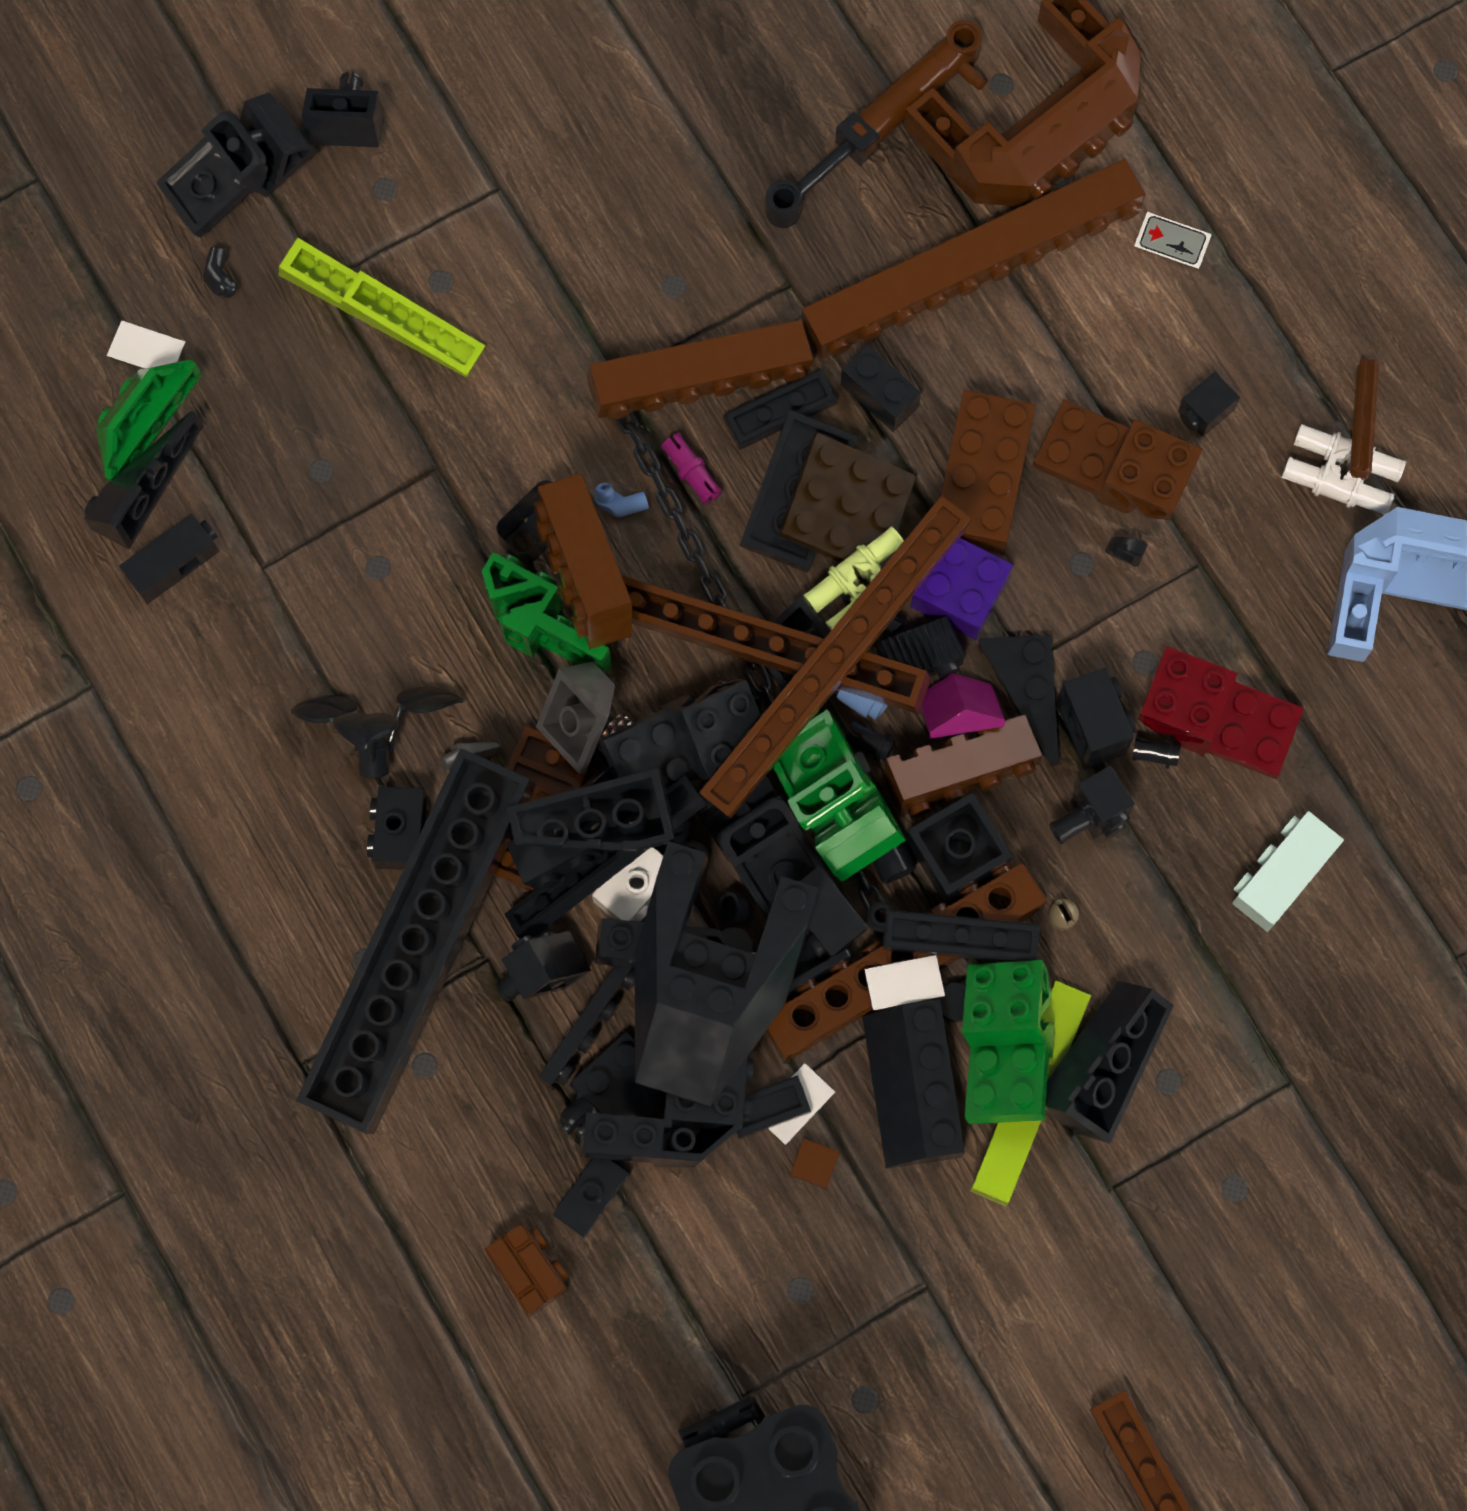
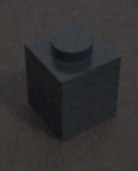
M1215 371L1182 399L1178 412L1187 428L1192 431L1197 430L1204 437L1236 409L1240 396Z

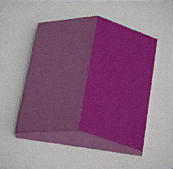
M952 673L927 689L921 712L930 738L1005 726V719L991 683Z

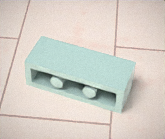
M1309 811L1301 820L1296 816L1290 820L1281 831V834L1286 838L1280 846L1276 848L1271 844L1257 860L1262 867L1253 877L1247 872L1233 889L1239 895L1232 904L1267 933L1344 841L1342 837Z

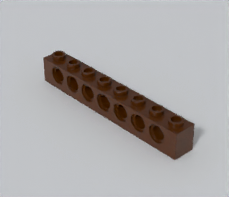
M1009 863L995 871L991 875L993 880L982 887H980L979 883H975L959 894L961 898L959 901L950 906L943 902L931 909L927 914L958 916L961 913H970L979 919L1022 922L1042 910L1047 900L1023 863L1014 868ZM992 894H1002L1008 899L1009 906L1006 909L997 910L990 905L988 898ZM878 941L861 952L864 957L853 964H850L849 960L830 970L831 977L818 984L816 980H812L796 991L798 997L785 1003L780 1013L765 1032L784 1064L873 1011L869 988L860 984L858 976L865 969L893 964L891 956L898 951L882 950L883 943ZM906 952L912 960L933 956L931 954ZM936 955L939 971L961 957ZM832 990H839L846 995L847 1002L842 1007H832L827 1003L825 996ZM801 1009L810 1011L814 1016V1022L808 1027L796 1025L792 1018L796 1011Z

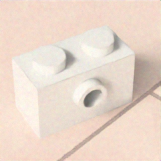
M653 847L648 849L599 887L592 894L593 903L613 919L644 922L663 855Z

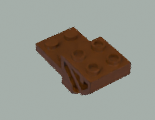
M1063 399L1032 467L1099 496L1098 502L1120 512L1130 513L1137 508L1147 518L1170 520L1203 449L1134 419L1131 427L1128 428Z

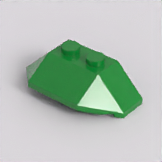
M185 360L138 370L133 378L130 377L123 383L119 391V398L113 406L107 407L101 413L96 430L104 476L108 483L155 442L198 383L202 375L194 361Z

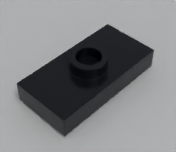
M593 1158L553 1213V1216L585 1238L629 1178L630 1173L610 1159Z

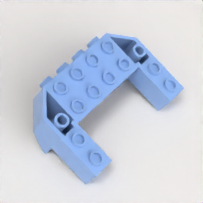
M1396 507L1356 533L1344 552L1327 655L1360 662L1366 660L1373 649L1382 594L1467 610V520Z

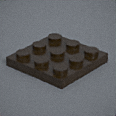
M817 432L811 439L778 536L841 563L857 550L856 547L858 545L864 544L867 546L889 529V527L892 526L898 531L916 475ZM888 558L880 563V569L887 563Z

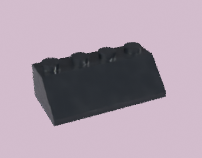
M941 1000L902 1004L862 1016L885 1169L962 1158L965 1150Z

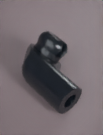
M210 247L203 272V280L213 294L231 298L236 293L238 285L235 279L228 278V275L223 270L227 252L218 247Z

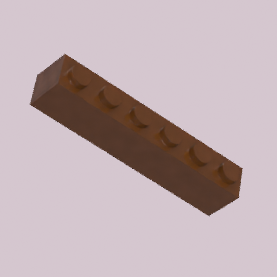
M802 320L589 364L587 382L598 419L603 417L620 419L627 416L631 411L644 409L646 412H652L663 408L668 403L679 401L680 404H689L699 400L701 396L715 394L717 397L726 396L738 388L747 386L751 389H759L769 385L771 381L785 379L788 382L796 381L808 374L813 357Z

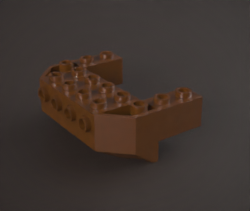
M1087 0L1041 1L1037 22L1081 67L1080 73L1002 135L989 121L975 132L934 88L930 89L906 108L904 128L976 204L1021 207L1049 194L1053 189V184L1061 178L1067 180L1073 176L1080 167L1079 163L1088 156L1091 159L1095 158L1104 150L1109 139L1114 135L1117 137L1124 135L1134 123L1133 116L1139 91L1141 52L1125 23L1120 18L1109 24Z

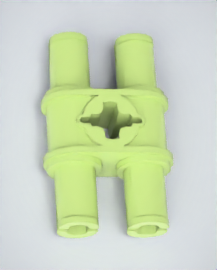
M892 526L867 546L864 544L858 545L854 553L836 567L831 566L829 568V576L803 595L817 613L842 593L851 596V603L826 621L830 630L835 627L866 589L863 584L860 585L858 576L871 582L881 570L880 563L896 552L904 542Z

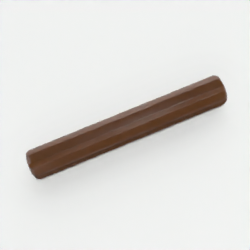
M1368 358L1361 359L1360 364L1357 366L1350 461L1351 476L1353 478H1361L1362 480L1367 479L1372 471L1379 373L1378 362L1375 359L1369 360Z

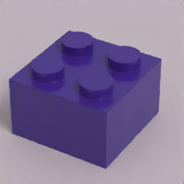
M959 538L912 595L910 607L934 620L948 616L954 630L977 640L1010 579L1013 564Z

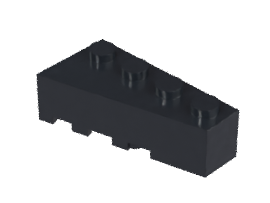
M1119 980L1048 1079L1045 1112L1077 1134L1110 1144L1174 1005L1151 988Z

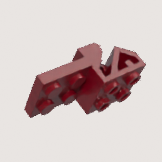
M1166 646L1138 720L1155 733L1171 734L1174 743L1181 744V747L1202 756L1206 752L1277 780L1304 708L1235 682L1238 673Z

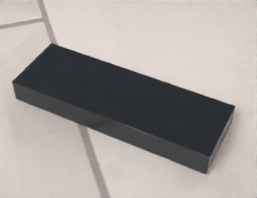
M819 369L724 414L723 420L737 447L741 450L781 431L789 410L811 417L836 405L838 399L824 373Z

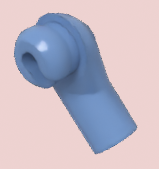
M601 483L594 490V501L597 506L614 517L621 518L649 509L644 491L623 497L614 491L609 483Z

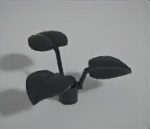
M435 687L411 688L397 695V702L400 705L397 706L393 717L385 713H351L358 709L357 703L354 700L339 695H324L298 704L291 709V714L312 723L333 722L334 728L345 739L355 745V751H358L359 774L366 778H380L389 774V752L394 751V740L404 712L408 710L413 713L433 712L453 704L463 703V698L447 690ZM389 734L387 741H384V735Z

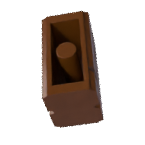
M524 1223L505 1234V1236L487 1246L484 1250L527 1316L531 1317L549 1303L565 1294L568 1289L564 1282L570 1278L557 1259L550 1263L542 1252L548 1245L537 1228L533 1227L528 1231Z

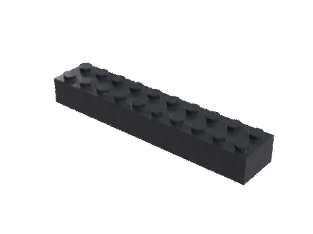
M460 748L296 1099L297 1102L365 1134L375 1133L507 849V843L510 842L513 836L507 807L529 801L536 786L531 779Z

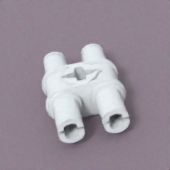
M1301 424L1293 445L1323 455V460H1326V463L1319 468L1289 457L1281 478L1311 488V493H1314V496L1318 497L1320 494L1345 503L1347 508L1354 507L1356 504L1386 515L1393 502L1394 494L1363 484L1364 480L1353 478L1350 474L1352 439L1341 436V432H1333L1330 435ZM1374 446L1371 473L1398 483L1404 471L1406 461L1375 451L1376 447ZM1347 460V474L1341 480L1340 465Z

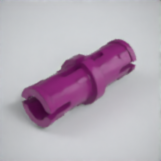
M677 433L673 435L674 441L668 438L661 448L678 468V476L681 480L687 481L703 505L710 504L711 500L709 498L712 497L713 500H716L723 491L704 468L706 464L701 457H696L683 440L682 435Z

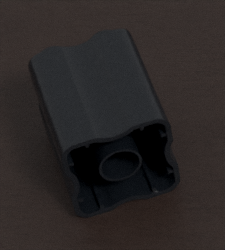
M797 1405L765 1417L755 1429L735 1438L713 1437L682 1449L673 1457L669 1465V1480L680 1511H860L857 1502L846 1493L840 1482L837 1472L838 1450L827 1421L818 1409L809 1405Z

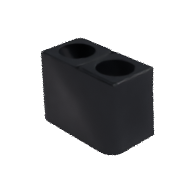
M548 480L539 482L498 521L496 526L499 544L511 556L520 560L524 564L525 569L548 548L547 541L541 542L535 525V521L538 518L534 508V503L539 501L538 486L551 483ZM518 534H531L535 537L537 543L527 552H518L511 546L513 539Z

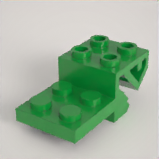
M493 552L482 569V574L492 611L494 612L495 619L499 620L504 642L531 658L535 656L541 646L575 665L594 662L608 676L612 669L609 648L605 644L589 650L585 638L577 637L573 629V623L559 615L562 610L559 588L555 586L557 582L543 572L537 571L536 574L529 572L523 568L524 564L520 560L509 554H504L502 557Z
M827 709L813 718L773 768L789 797L787 801L797 821L803 829L808 830L812 828L816 834V850L832 873L843 882L906 840L876 784L862 770L834 716Z
M1043 960L967 965L962 1034L970 1046L965 1119L968 1124L1045 1120L1049 1058H1053L1055 1030L1053 1023L1041 1019L1042 1014L1045 1013V1010L1052 1002L1048 970Z

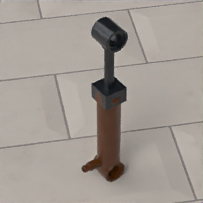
M967 20L957 21L952 24L947 31V35L859 114L854 111L836 127L835 143L838 147L796 184L785 180L773 183L768 188L765 196V213L768 221L778 228H788L796 224L800 219L801 203L804 201L803 196L848 156L859 166L878 151V144L905 121L906 108L930 89L934 88L938 91L957 73L976 89H983L986 81L972 67L977 62L980 54L982 41L980 28L975 23ZM964 41L971 46L962 48L956 45V43ZM785 200L792 205L783 209L777 207L775 203Z

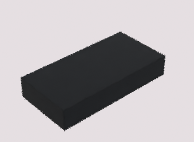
M798 1075L745 1094V1097L751 1098L749 1121H743V1126L736 1133L738 1138L742 1139L811 1113Z

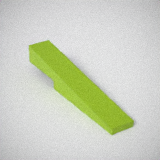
M298 237L279 265L280 277L466 378L485 349L484 344L361 270L359 273L354 272Z
M1055 981L1051 990L1052 1002L1041 1016V1019H1045L1046 1022L1053 1023L1055 1030L1053 1058H1049L1048 1079L1070 1050L1091 995ZM1041 1121L998 1123L970 1192L1007 1206Z

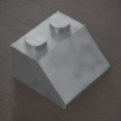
M594 662L558 669L536 728L579 774L586 773L609 717L615 684Z

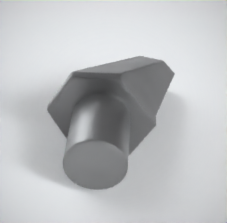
M493 741L450 745L451 752L440 757L439 762L442 768L447 771L451 769L460 748L482 758H487L502 752L501 746Z

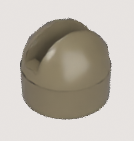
M1069 899L1056 900L1048 911L1050 924L1055 929L1061 931L1073 928L1079 918L1077 905ZM1059 905H1064L1072 920L1066 922L1063 913L1058 907Z

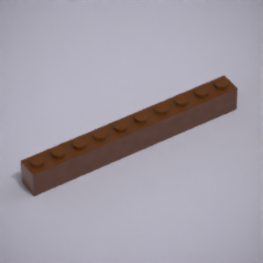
M1124 158L803 308V326L821 359L828 355L832 357L839 356L849 350L850 345L862 339L865 342L871 341L880 336L884 329L894 324L896 326H903L912 321L916 314L926 309L935 311L943 307L948 302V299L958 294L967 296L975 292L980 287V284L990 279L999 281L1007 277L1012 272V269L1022 264L1031 266L1039 262L1045 256L1044 254L1054 249L1063 251L1071 247L1078 238L1086 234L1095 236L1103 232L1110 223L1116 220L1127 221L1135 217L1142 208L1145 192L1127 160Z
M622 576L632 602V624L794 676L824 640L811 634ZM866 652L837 689L919 715L931 679L926 670Z

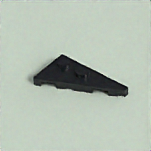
M1051 635L979 638L978 648L981 653L985 654L994 669L997 680L1007 691L1008 698L1019 716L1026 715L1042 756L1048 760L1050 766H1058L1059 750Z

